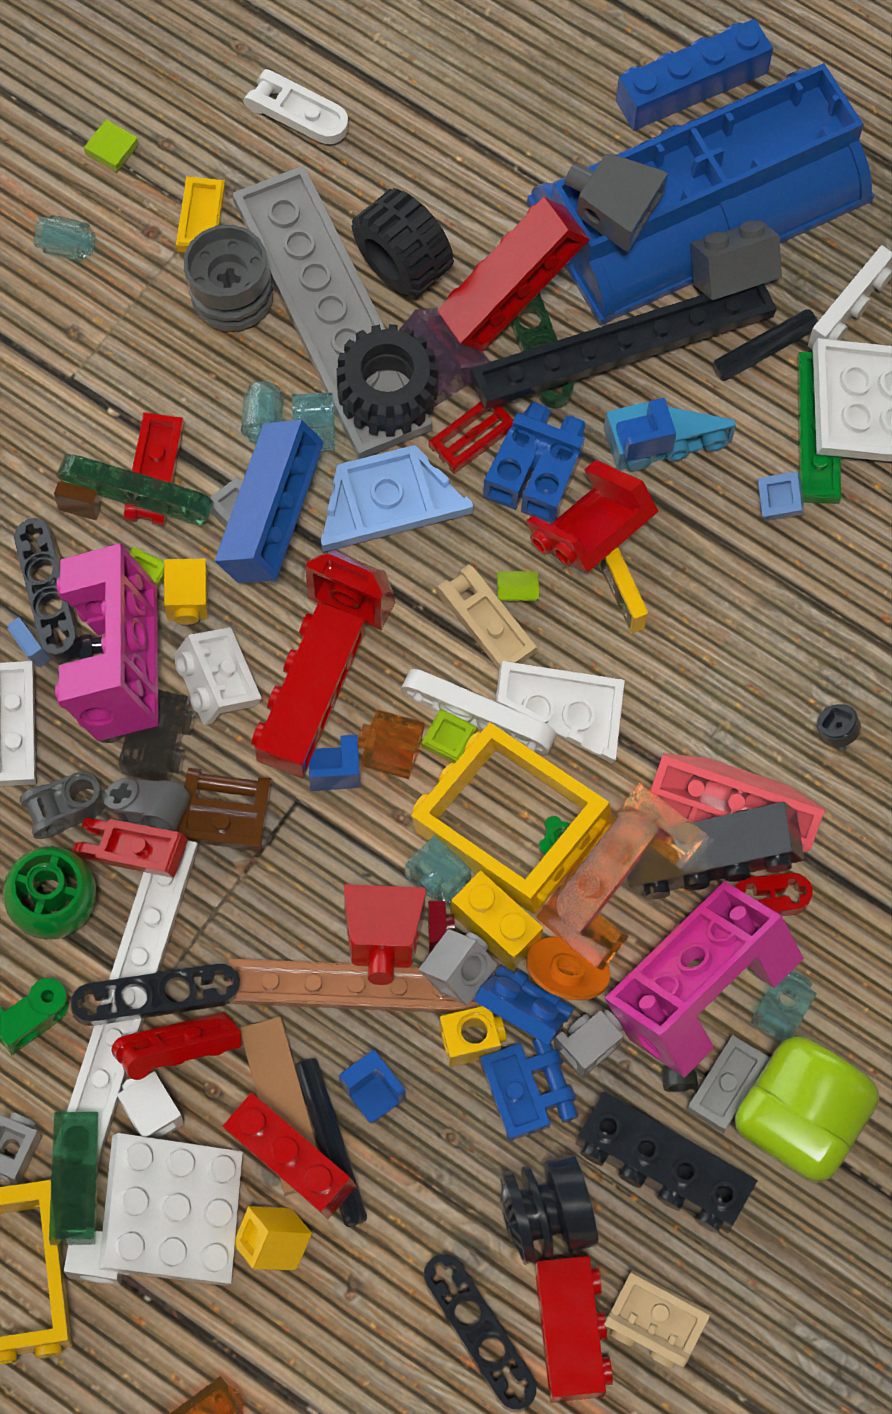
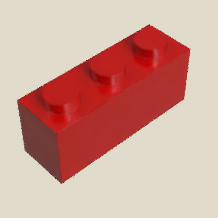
M252 1092L222 1125L232 1137L327 1219L333 1215L357 1186L346 1173Z
M590 1256L536 1261L534 1269L550 1403L602 1398L606 1393L605 1385H613L610 1357L602 1358L600 1340L607 1339V1326L604 1325L606 1321L605 1313L596 1312L595 1295L602 1294L599 1267L591 1268Z

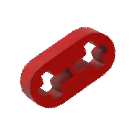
M799 873L750 877L740 881L735 886V888L744 893L747 889L752 890L754 896L768 895V898L759 899L758 902L781 916L802 913L807 909L813 896V888L810 881ZM788 885H794L795 891L803 892L797 903H792L789 896L776 897V894L785 893Z

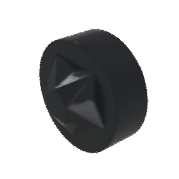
M836 704L826 708L820 714L817 721V727L823 741L833 747H843L851 744L861 732V723L856 711L845 704Z

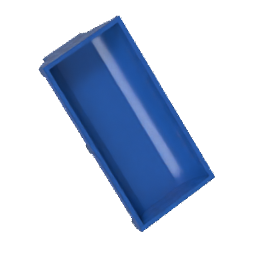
M823 63L812 69L801 68L788 74L784 80L681 126L673 125L662 130L660 135L615 154L616 156L668 173L665 194L629 252L620 248L579 218L577 208L581 192L565 185L566 177L553 183L545 182L534 187L531 195L527 196V203L531 208L543 197H546L566 206L590 238L565 267L598 324L601 326L693 284L690 243L705 238L709 233L724 232L740 227L746 221L761 220L779 235L781 244L871 203L874 195L872 193L869 165L859 140L864 124L826 64ZM600 162L586 168L595 171Z

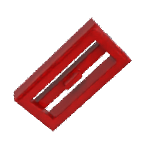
M480 401L431 438L428 447L433 452L436 451L439 454V459L443 463L446 462L449 465V470L456 474L505 437L512 427L514 420L500 405L485 409L482 401ZM491 409L494 412L448 448L444 446L446 442ZM499 421H502L501 424H499L497 427H495L493 430H491L489 433H487L485 436H483L481 439L475 442L472 446H470L456 458L454 457V455H456L458 452H460L462 449L468 446L471 442H473L475 439H477L479 436H481L483 433H485Z

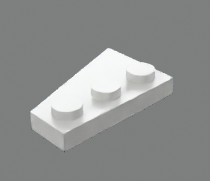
M507 661L501 662L495 702L549 725L556 731L558 737L610 763L616 761L625 680Z

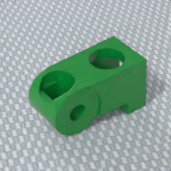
M43 978L31 987L28 996H25L6 1011H3L0 1006V1041L11 1056L66 1016L69 1009V1000L64 986L58 980Z

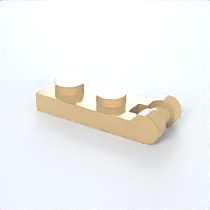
M470 564L459 570V576L452 581L444 580L435 587L442 602L450 607L498 669L502 661L521 664L536 654L537 646ZM469 589L474 595L464 601L460 594Z

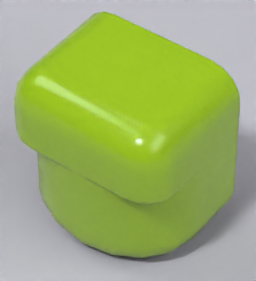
M792 1036L785 1039L777 1047L760 1076L738 1107L735 1115V1127L739 1136L747 1143L802 1179L811 1183H821L830 1179L837 1172L848 1155L853 1144L877 1108L879 1091L876 1084L866 1074L837 1054L811 1039L803 1036Z

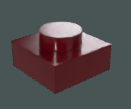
M446 900L428 901L430 954L448 929L455 931L454 914H446Z

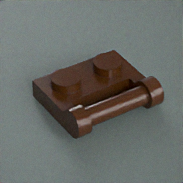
M188 767L184 788L189 792L191 798L177 827V832L182 833L189 841L198 844L261 852L272 778L259 777L257 781L202 774L201 769ZM199 790L250 796L255 797L254 805L197 798Z

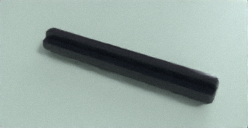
M315 1058L303 1060L296 1064L295 1069L321 1152L357 1185L318 1061ZM356 1186L339 1206L346 1227L356 1226L367 1220L358 1186Z

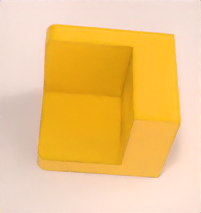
M248 1206L235 1237V1247L252 1269L296 1270L312 1232L294 1210L290 1208Z

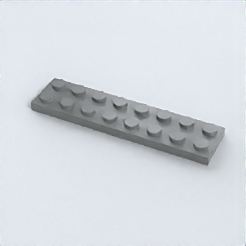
M300 166L233 192V202L246 229L260 238L266 250L271 280L358 459L368 457L432 431V422L426 413L425 422L419 427L413 423L411 424V432L403 434L401 429L395 430V436L386 437V431L379 430L378 435L369 434V427L366 425L359 429L354 425V417L347 419L343 413V405L339 404L336 368H338L337 360L339 354L344 353V345L349 339L356 342V333L364 330L368 334L371 332V326L380 324L381 330L385 329L305 166ZM385 369L371 374L365 381L376 390L390 392L404 387L410 380L396 370Z

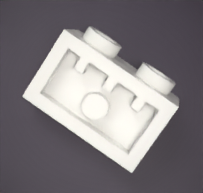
M231 627L188 635L175 652L176 670L186 683L190 693L191 705L199 714L203 725L212 724L220 713L254 707L262 699Z

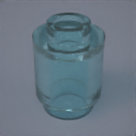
M51 215L49 218L42 216L36 225L34 245L37 248H41L45 254L81 262L85 255L90 256L92 254L96 236L94 232H91L90 224L87 222Z
M254 382L249 385L248 391L244 394L241 433L254 444L257 443L263 423L282 421L284 398L280 394V387L276 384Z

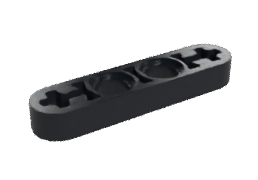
M37 518L27 519L17 527L14 541L39 641L43 650L53 661L59 663L69 662L80 653L82 647V639L74 608L62 600L61 608L57 613L53 615L43 614V607L51 599H61L56 585L57 579L60 577L61 560L56 538L43 520ZM36 533L40 534L37 537V542L42 552L36 553L30 544L33 541L32 535ZM43 565L53 566V571L49 578L43 581L34 580V574L39 567ZM57 627L60 628L66 637L63 640L64 646L61 648L56 647L59 644V639L54 628Z
M211 964L87 983L74 991L71 997V1011L73 1017L79 1023L85 1026H97L219 1007L231 1003L236 998L240 979L237 972L231 966ZM215 975H222L223 981H231L232 985L226 987L224 995H218L216 988L202 989L204 999H196L197 986L194 977H201L200 986L212 984ZM174 980L184 982L190 991L188 998L179 1003L170 1001L164 993L166 985ZM138 987L145 992L147 1000L141 1008L130 1009L122 1003L121 996L127 988ZM115 990L114 1004L118 1012L109 1013L110 1004L97 1006L96 1014L88 1015L86 1008L78 1007L79 1004L85 1002V996L88 994L93 995L95 1001L109 1000L107 991Z
M440 1254L433 1257L424 1269V1283L430 1295L499 1404L511 1412L526 1410L532 1405L536 1396L537 1385L533 1376L461 1263L450 1255ZM439 1265L444 1270L451 1267L455 1270V1273L451 1276V1281L457 1292L463 1285L468 1289V1292L458 1294L448 1305L442 1299L450 1297L448 1288L443 1282L435 1285L432 1281L436 1276L435 1267ZM472 1302L479 1307L481 1317L476 1324L464 1326L456 1320L455 1309L460 1303ZM496 1340L503 1345L505 1356L499 1363L495 1365L487 1364L480 1358L479 1348L484 1341ZM511 1361L517 1366V1368L509 1371L513 1380L517 1384L524 1381L528 1386L524 1391L525 1400L519 1402L516 1397L509 1400L505 1397L504 1394L508 1391L509 1386L503 1375L497 1382L491 1376V1374L503 1371Z

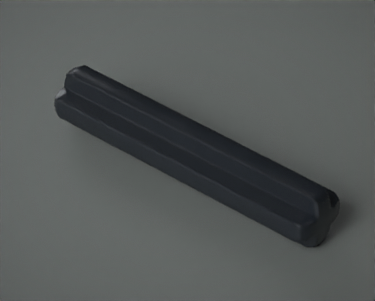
M805 309L715 359L713 370L720 380L726 381L810 334L818 319L812 310Z

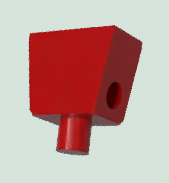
M344 884V914L351 963L355 966H368V981L372 984L388 985L394 980V968H409L413 965L425 916L426 888Z

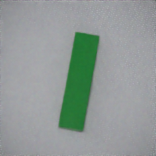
M799 352L797 357L798 453L804 503L839 504L841 501V457L817 454L813 352Z

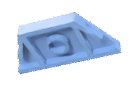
M416 445L341 463L336 467L325 528L321 536L322 552L473 514V504L467 496L463 498L449 484L450 479L440 469L433 467L429 463L428 457Z

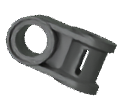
M77 772L50 784L34 787L20 797L21 805L28 809L34 825L32 834L35 839L55 836L70 827L83 823L85 818L94 819L105 808L104 792L95 776L87 772ZM90 789L94 791L89 801L84 803L74 801L75 796L81 790ZM42 807H45L47 813L46 817L44 816Z
M122 778L112 783L105 791L104 803L110 811L116 812L120 816L119 821L176 831L191 796L185 788L171 781H146Z

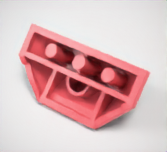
M663 753L650 791L652 800L657 804L669 828L786 802L797 811L803 852L811 850L825 811L824 807L786 784L706 757Z

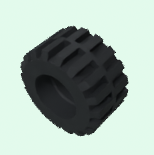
M397 188L389 189L352 220V232L362 256L372 270L387 285L402 295L409 297L418 296L454 264L452 248L438 221L422 203Z
M380 324L371 326V332L368 334L364 330L356 333V342L349 339L344 345V353L339 354L337 360L338 368H336L339 404L343 405V413L347 419L354 417V425L359 429H362L365 425L368 426L369 434L378 435L379 430L386 431V437L395 436V430L401 429L403 434L411 432V424L413 423L418 427L425 422V413L431 415L434 409V400H437L438 363H435L436 355L433 349H427V340L422 336L415 339L414 330L407 327L403 332L398 331V325L389 324V329L381 330ZM390 369L404 374L410 381L398 390L385 392L374 389L365 380L377 371Z

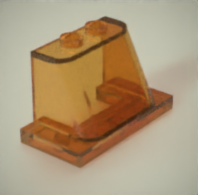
M639 783L536 918L596 968L603 971L628 939V936L599 912L650 846L682 869L706 838L707 834Z

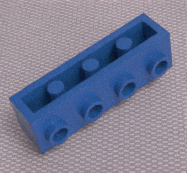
M756 19L743 24H732L720 34L710 38H699L687 48L677 52L670 51L664 53L654 62L642 67L634 66L626 70L618 79L616 103L632 130L635 131L768 74L773 47Z
M302 419L263 423L215 558V562L237 583L277 580L324 444Z

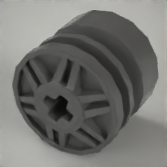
M217 225L202 231L189 243L184 254V273L189 286L192 305L199 319L209 327L227 332L242 331L256 325L267 315L273 302V284L267 253L259 237L243 227Z

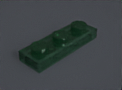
M54 1112L49 1224L50 1245H96L99 1112Z

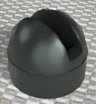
M665 1065L662 1071L664 1091L684 1092L698 1087L695 1068L684 1078Z

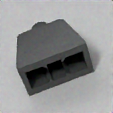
M606 154L595 171L575 162L569 169L564 184L581 192L577 208L579 218L620 248L629 252L665 194L668 173L620 156Z

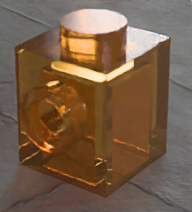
M377 709L371 725L364 723L358 738V748L364 749L361 766L409 779L419 755L425 722Z

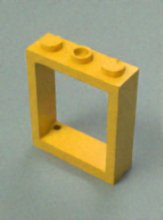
M490 722L482 732L478 731L470 737L465 746V752L456 763L451 762L444 768L439 777V783L429 794L425 793L417 800L411 815L416 832L475 874L481 870L509 897L534 915L613 820L609 801ZM495 751L583 809L526 879L438 820Z
M51 1180L0 1187V1214L40 1208L53 1329L0 1337V1365L17 1362V1355L35 1352V1358H50L51 1356L62 1355V1348L72 1347L56 1191Z

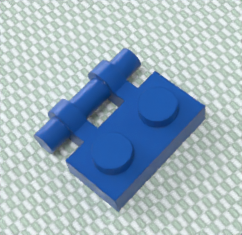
M501 964L495 974L480 987L473 1001L549 1045L558 1035L564 1023L568 1022L575 1008L561 1000V997L553 995L528 980L529 975L520 970L513 972Z
M535 1039L533 1045L537 1056L526 1059L521 1043L480 1057L482 1070L509 1142L550 1128L551 1123L546 1110L557 1108L562 1123L570 1122L579 1117L573 1103L576 1100L572 1086H567L560 1065L563 1064L558 1050L553 1049L551 1043L547 1045ZM544 1072L551 1092L540 1095L532 1074Z

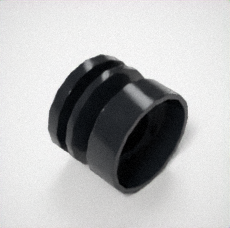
M574 1154L545 1161V1182L538 1184L529 1166L522 1167L521 1175L524 1187L522 1189H519L512 1171L500 1173V1205L510 1241L518 1250L524 1265L536 1261L534 1241H538L545 1259L553 1257L552 1236L560 1235L569 1253L598 1245V1232L591 1200L581 1168Z

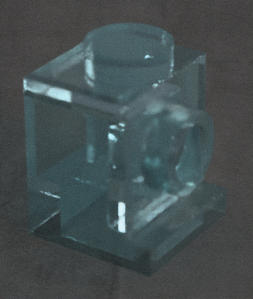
M434 835L405 864V877L410 882L418 877L417 884L419 887L426 888V895L433 900L439 897L442 901L446 900V904H448L471 880V868Z
M791 971L775 988L772 986L769 988L756 1010L751 1024L781 1041L792 1037L817 994L810 989L812 986L811 981L805 976ZM784 994L795 1001V1005L785 1006L781 1002L780 996Z

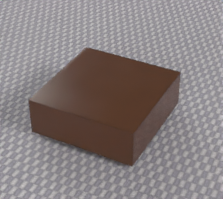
M58 481L54 492L58 510L97 521L101 506L96 490Z

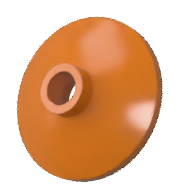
M553 936L537 941L528 951L526 966L530 976L540 987L553 995L569 1000H588L601 995L608 986L610 969L606 960L599 952L584 942L568 937Z

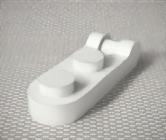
M263 70L257 79L258 86L255 90H250L243 100L245 106L252 112L257 114L263 113L320 143L335 144L340 142L348 132V115L341 106L271 70ZM270 94H279L275 100L269 97Z

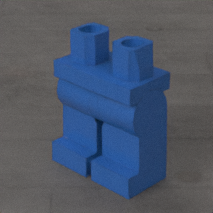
M533 401L523 415L520 413L516 414L513 425L507 433L484 479L483 498L517 510L522 499V513L530 516L533 515L551 524L558 518L562 502L582 458L585 440L583 438L585 421L573 416H566L561 428H556L547 424L551 410L547 406Z

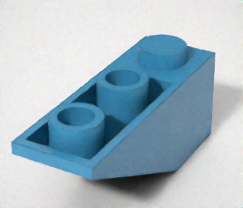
M643 402L608 411L605 416L604 432L616 469L620 471L628 468L631 471L642 470L651 465L652 462L664 459L669 461L681 460L691 452L706 449V451L720 450L732 442L736 423L733 419L668 407L676 430L673 451L626 462L616 432V424L621 421L646 416L649 403Z

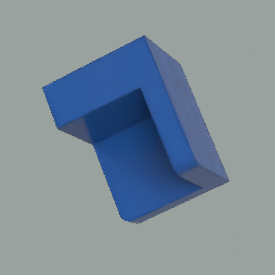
M665 397L649 401L646 416L621 421L616 424V432L626 462L673 451L676 430Z
M357 735L340 736L341 747L318 748L315 750L309 764L310 791L361 788Z
M374 1049L339 1075L340 1086L370 1124L375 1123L406 1100L404 1087Z

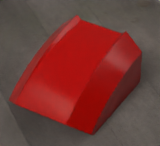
M339 550L329 551L307 561L305 568L309 599L362 617L367 625L382 631L395 605V596L384 570H379L342 554Z

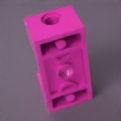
M121 543L61 559L60 577L56 582L60 598L71 607L74 606L80 620L87 622L97 635H105L101 639L104 654L59 665V683L55 686V694L59 705L65 708L77 720L78 724L85 728L97 741L158 726L157 584Z
M724 881L605 997V1000L621 1023L630 1041L685 1078L714 1049L697 1016L747 966L755 972L757 978L775 988L804 958L780 914ZM694 959H704L699 965L695 967H687L688 964Z

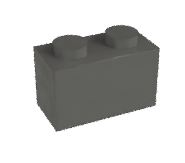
M761 220L746 221L740 227L724 232H712L707 234L705 238L690 243L694 285L711 300L782 278L780 237Z

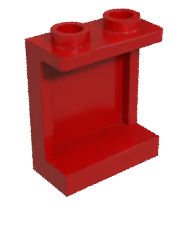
M598 460L593 461L584 469L593 488L554 522L549 524L533 515L526 520L532 532L530 536L531 542L539 552L544 555L549 553L557 557L564 565L568 567L573 565L587 573L659 512L644 481Z

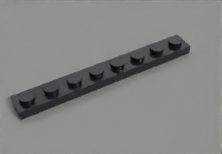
M764 283L715 300H711L703 294L472 367L470 377L484 408L487 409L774 317L777 308Z

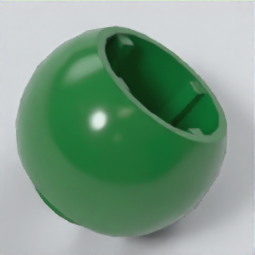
M54 846L40 847L19 857L10 867L3 885V903L11 921L24 933L44 940L60 939L79 930L88 921L96 901V883L93 873L87 864L75 853ZM65 875L70 876L77 882V889L68 887ZM45 880H54L58 883L55 891L50 894L43 895L37 892L38 886ZM30 895L32 902L36 906L34 912L23 906V897L28 898ZM66 902H70V903L67 905V907L63 908L62 910H60V911H58V912H56V913L47 914V913L50 912V911H56V910H58V909L61 908Z

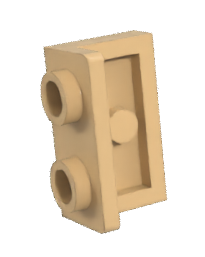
M632 1270L604 1325L612 1329L610 1335L616 1340L628 1346H634L635 1342L650 1349V1357L669 1368H674L675 1364L685 1367L711 1312Z

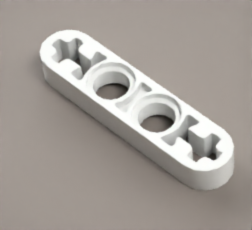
M410 669L400 689L409 699L437 712L441 708L477 726L479 730H483L490 722L537 754L547 755L557 736L553 728L537 719L421 670Z

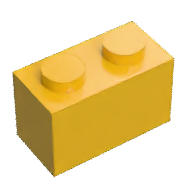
M481 870L451 900L450 914H454V918L469 932L486 942L489 947L488 949L512 971L527 956L531 946L542 939L543 927Z

